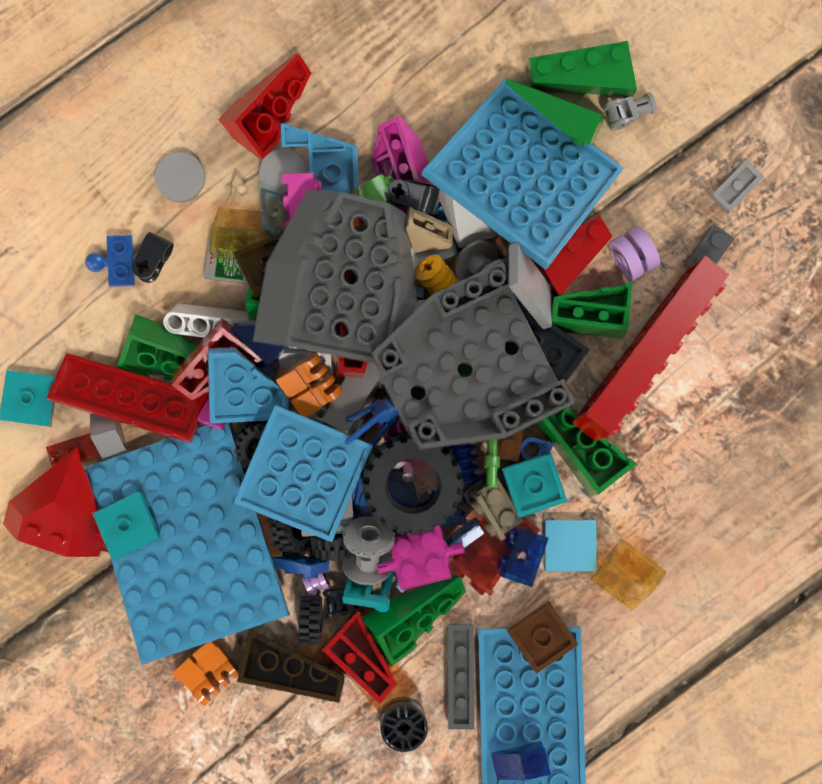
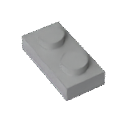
M746 159L710 198L728 214L764 176Z

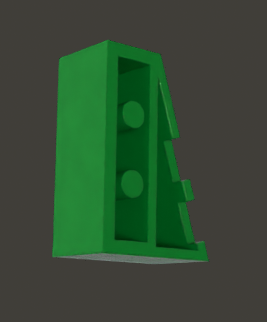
M632 282L617 287H604L600 290L582 291L554 297L551 303L552 324L564 332L623 339L629 328Z

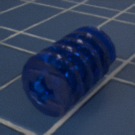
M465 443L447 446L449 449H452V453L460 465L464 485L475 483L482 478L481 474L474 473V471L480 468V465L472 463L479 456L470 452L477 448L476 444Z

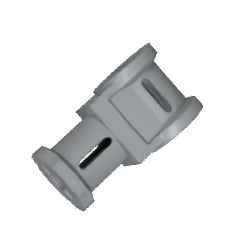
M651 92L645 93L644 97L633 100L632 96L619 98L603 106L612 124L610 126L611 131L622 129L636 122L639 116L648 113L652 115L657 112L656 102Z

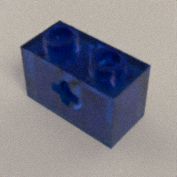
M518 526L514 527L513 531L509 530L505 540V545H508L505 555L500 556L497 564L498 574L503 578L532 587L548 537ZM517 552H523L525 553V557L518 558L516 557Z

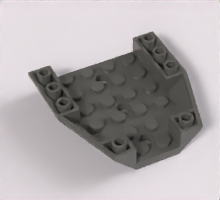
M307 190L266 263L253 341L375 364L372 352L414 313L417 291L410 239L406 231V213L391 204L351 194ZM356 217L361 218L365 223L363 232H358L353 227V220ZM347 269L352 270L356 275V280L352 285L346 283L343 277ZM337 322H343L346 325L347 332L343 337L337 336L334 332V326Z
M503 262L431 295L372 352L382 383L405 429L419 449L503 439L575 404L564 380L558 381L518 305L509 287V273ZM511 341L517 345L518 351L516 354L509 355L505 352L504 344ZM460 364L469 365L472 370L471 376H460L457 371ZM415 386L422 387L425 391V397L422 400L413 399L410 394L411 388Z

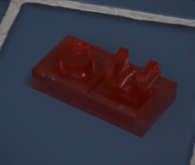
M90 433L47 446L46 450L51 467L77 446L81 454L79 457L81 463L101 457L90 437Z

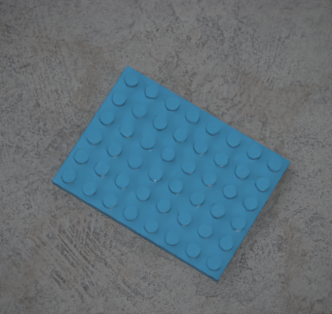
M226 423L223 430L208 425L197 428L192 443L168 438L85 467L97 502V511L140 491L161 536V539L116 561H112L141 665L290 615L259 514L234 503L246 471L236 459L238 458L237 453L235 454L236 439L231 423Z

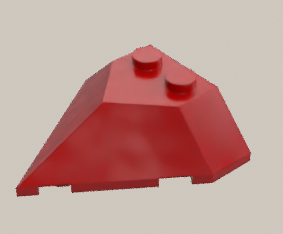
M78 446L9 501L3 525L17 541L64 557H99L104 540L93 516V513L97 512L98 506L87 472L81 464L79 458L81 454Z

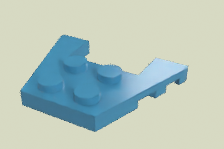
M281 124L282 148L308 147L309 173H313L316 176V180L321 181L322 191L351 194L350 191L359 187L358 147L356 145L287 124ZM284 207V217L286 218L288 217L287 212H285Z

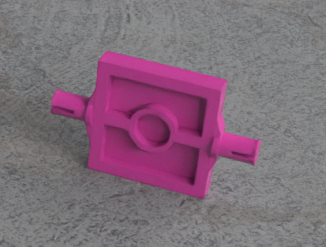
M440 526L434 527L435 531L430 533L422 531L419 532L420 535L408 533L396 536L392 546V560L377 563L378 572L381 574L394 570L401 590L452 578L449 566L450 556L465 553L463 542L448 546L444 541Z

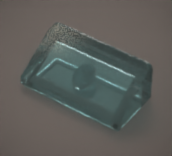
M261 188V229L270 237L285 230L283 194Z

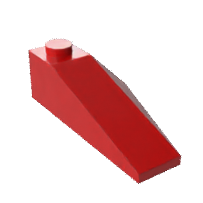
M295 53L234 102L218 120L235 141L259 159H264L279 143L281 124H285L286 121L289 122L292 115L290 111L295 101L300 99L310 78L311 71L300 55Z

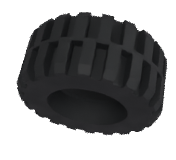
M399 433L395 437L385 439L384 443L380 446L378 445L365 464L363 492L366 505L370 508L371 514L376 520L379 519L387 529H395L396 533L403 535L404 532H410L411 535H420L419 532L422 531L430 533L435 531L434 527L438 525L442 527L447 523V518L450 515L453 516L457 511L456 506L458 502H461L463 496L462 487H464V481L461 474L462 470L454 454L447 446L419 449L409 433ZM419 459L425 461L435 471L437 488L433 497L425 504L407 507L399 504L391 496L388 489V477L395 465L403 460Z

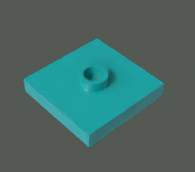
M6 370L0 420L51 427L55 402L49 401L46 397L55 377Z
M551 453L502 468L518 518L568 502Z
M140 491L93 513L112 561H116L161 539L143 494Z

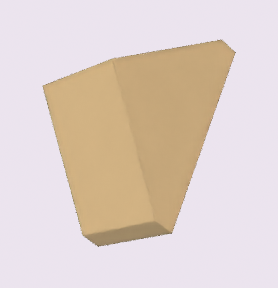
M412 207L407 209L406 231L414 253L448 249L452 246L453 226L423 212L414 210Z

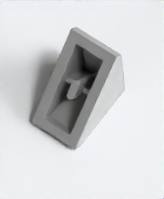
M90 413V437L103 461L128 453L120 422Z

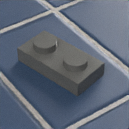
M712 225L684 266L689 268L704 256H707L717 264L735 238L717 225Z

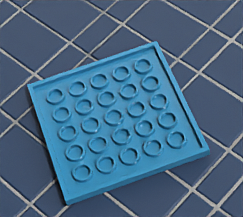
M504 79L424 168L421 175L511 244L518 242L522 251L544 269H547L624 168L593 144L586 143L585 147L572 143L571 136L562 132L505 84L506 79Z

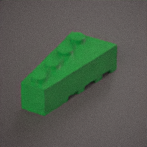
M628 41L531 57L526 66L529 86L545 93L563 94V92L576 93V95L597 94L603 97L623 96V98L633 97L637 91Z
M570 407L536 422L549 442L554 444L555 450L590 496L599 495L637 465L634 460L624 455L613 443L611 444L605 438L595 441L573 424L572 421L577 416V413Z

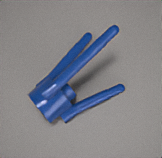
M387 398L382 401L377 399L373 404L346 417V421L349 422L374 410L372 412L374 417L346 439L345 444L348 445L357 439L377 421L381 425L386 422L370 443L373 445V449L389 427L397 421L395 417L398 413L392 403Z

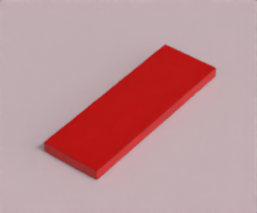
M66 353L46 398L51 402L192 443L199 425L197 418L209 396L208 394H203L191 400L173 387L171 383Z

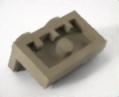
M498 478L497 488L488 489L485 483L470 493L474 500L471 502V505L478 516L482 514L486 521L483 524L484 528L491 537L495 536L502 541L506 538L504 536L506 532L523 522L521 517H517L514 505Z

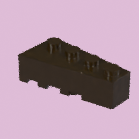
M248 630L237 682L336 703L341 702L346 675L254 630Z

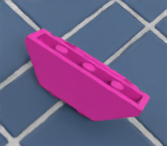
M396 116L379 125L372 155V163L376 175L379 176L383 173L385 178L391 176L394 180H414L432 184L421 175L424 168L429 164L422 141L401 116ZM395 203L399 210L406 213L407 217V209L409 207Z

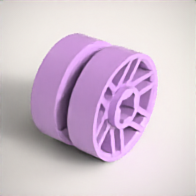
M640 226L625 232V237L620 235L608 242L614 262L623 276L630 282L641 277L644 271L649 272L660 266L658 252L648 234Z

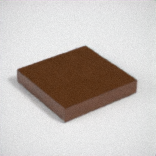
M549 601L506 629L536 674L579 645Z

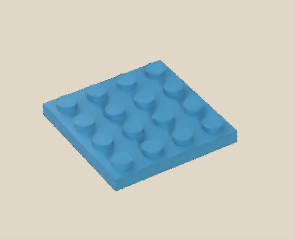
M275 404L234 503L332 542L373 445L358 438L347 445L345 440L351 435Z

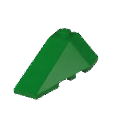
M510 79L506 80L505 84L562 132L571 136L572 143L585 147L586 143H594L606 116Z
M135 315L117 368L147 377L158 375L164 376V380H172L173 373L197 346L179 334L170 333L161 323Z
M457 573L452 575L450 579L434 582L390 600L387 612H379L373 609L361 619L371 634L374 643L392 667L418 646L416 644L418 638L424 632L429 633L434 628L432 623L438 616L446 615L466 593L460 575Z

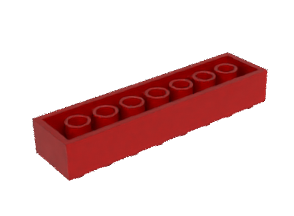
M707 256L702 257L687 268L572 423L595 441L602 438L607 439L611 434L616 435L624 425L622 419L625 415L632 414L639 405V402L636 401L641 394L645 395L654 385V382L651 380L656 373L660 375L669 364L666 361L671 354L675 355L683 345L682 338L685 334L690 335L697 327L696 319L699 315H705L711 308L710 300L713 296L717 297L725 289L726 284L724 281L729 274Z

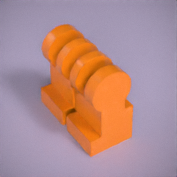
M317 352L307 354L296 363L277 370L276 382L286 396L291 398V403L299 414L305 417H309L322 409L323 405L335 400L343 392L339 383L331 385L335 380L332 373L324 375L328 370L325 363L315 366L321 360ZM318 379L315 383H310L311 381Z
M214 640L202 644L177 666L171 674L178 681L180 680L202 705H207L211 698L204 688H207L215 696L221 692L216 681L208 676L207 672L210 670L216 681L227 687L230 684V680L223 671H227L233 678H237L240 669L227 655L220 643Z

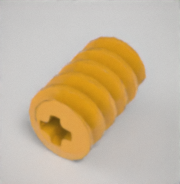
M434 254L426 257L415 268L414 275L416 279L420 281V284L424 286L430 296L460 282L449 266L441 259L440 255Z

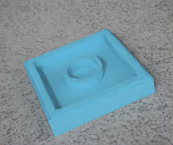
M544 520L545 571H597L596 520Z

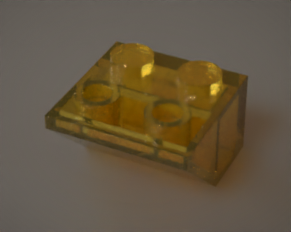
M218 207L211 227L209 244L211 256L213 258L235 260L234 251L266 239L269 213Z
M619 539L590 580L632 611L654 591L667 571L627 541Z

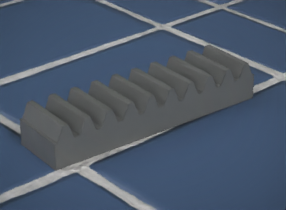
M448 624V729H474V624Z

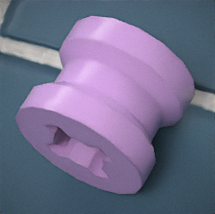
M325 573L318 574V577L313 579L303 578V574H301L303 583L310 596L316 595L317 591L321 589L327 590L330 588Z

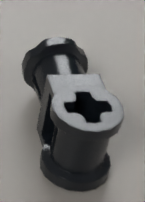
M345 588L323 591L328 608L327 618L354 613L356 608H363L365 606L343 603Z

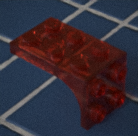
M523 516L521 517L523 522L504 534L506 538L501 541L487 533L483 525L486 523L483 517L480 522L482 523L484 534L464 548L465 553L451 557V570L462 579L465 575L470 578V586L483 596L486 592L491 596L501 576L537 535L540 529Z

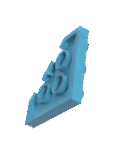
M236 348L208 349L210 423L268 421L275 404L288 409V397L281 387Z

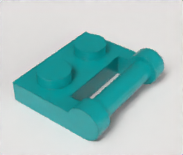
M393 570L389 577L382 581L379 596L371 595L373 585H360L347 578L343 603L372 607L379 612H387L390 606L389 594L396 573Z

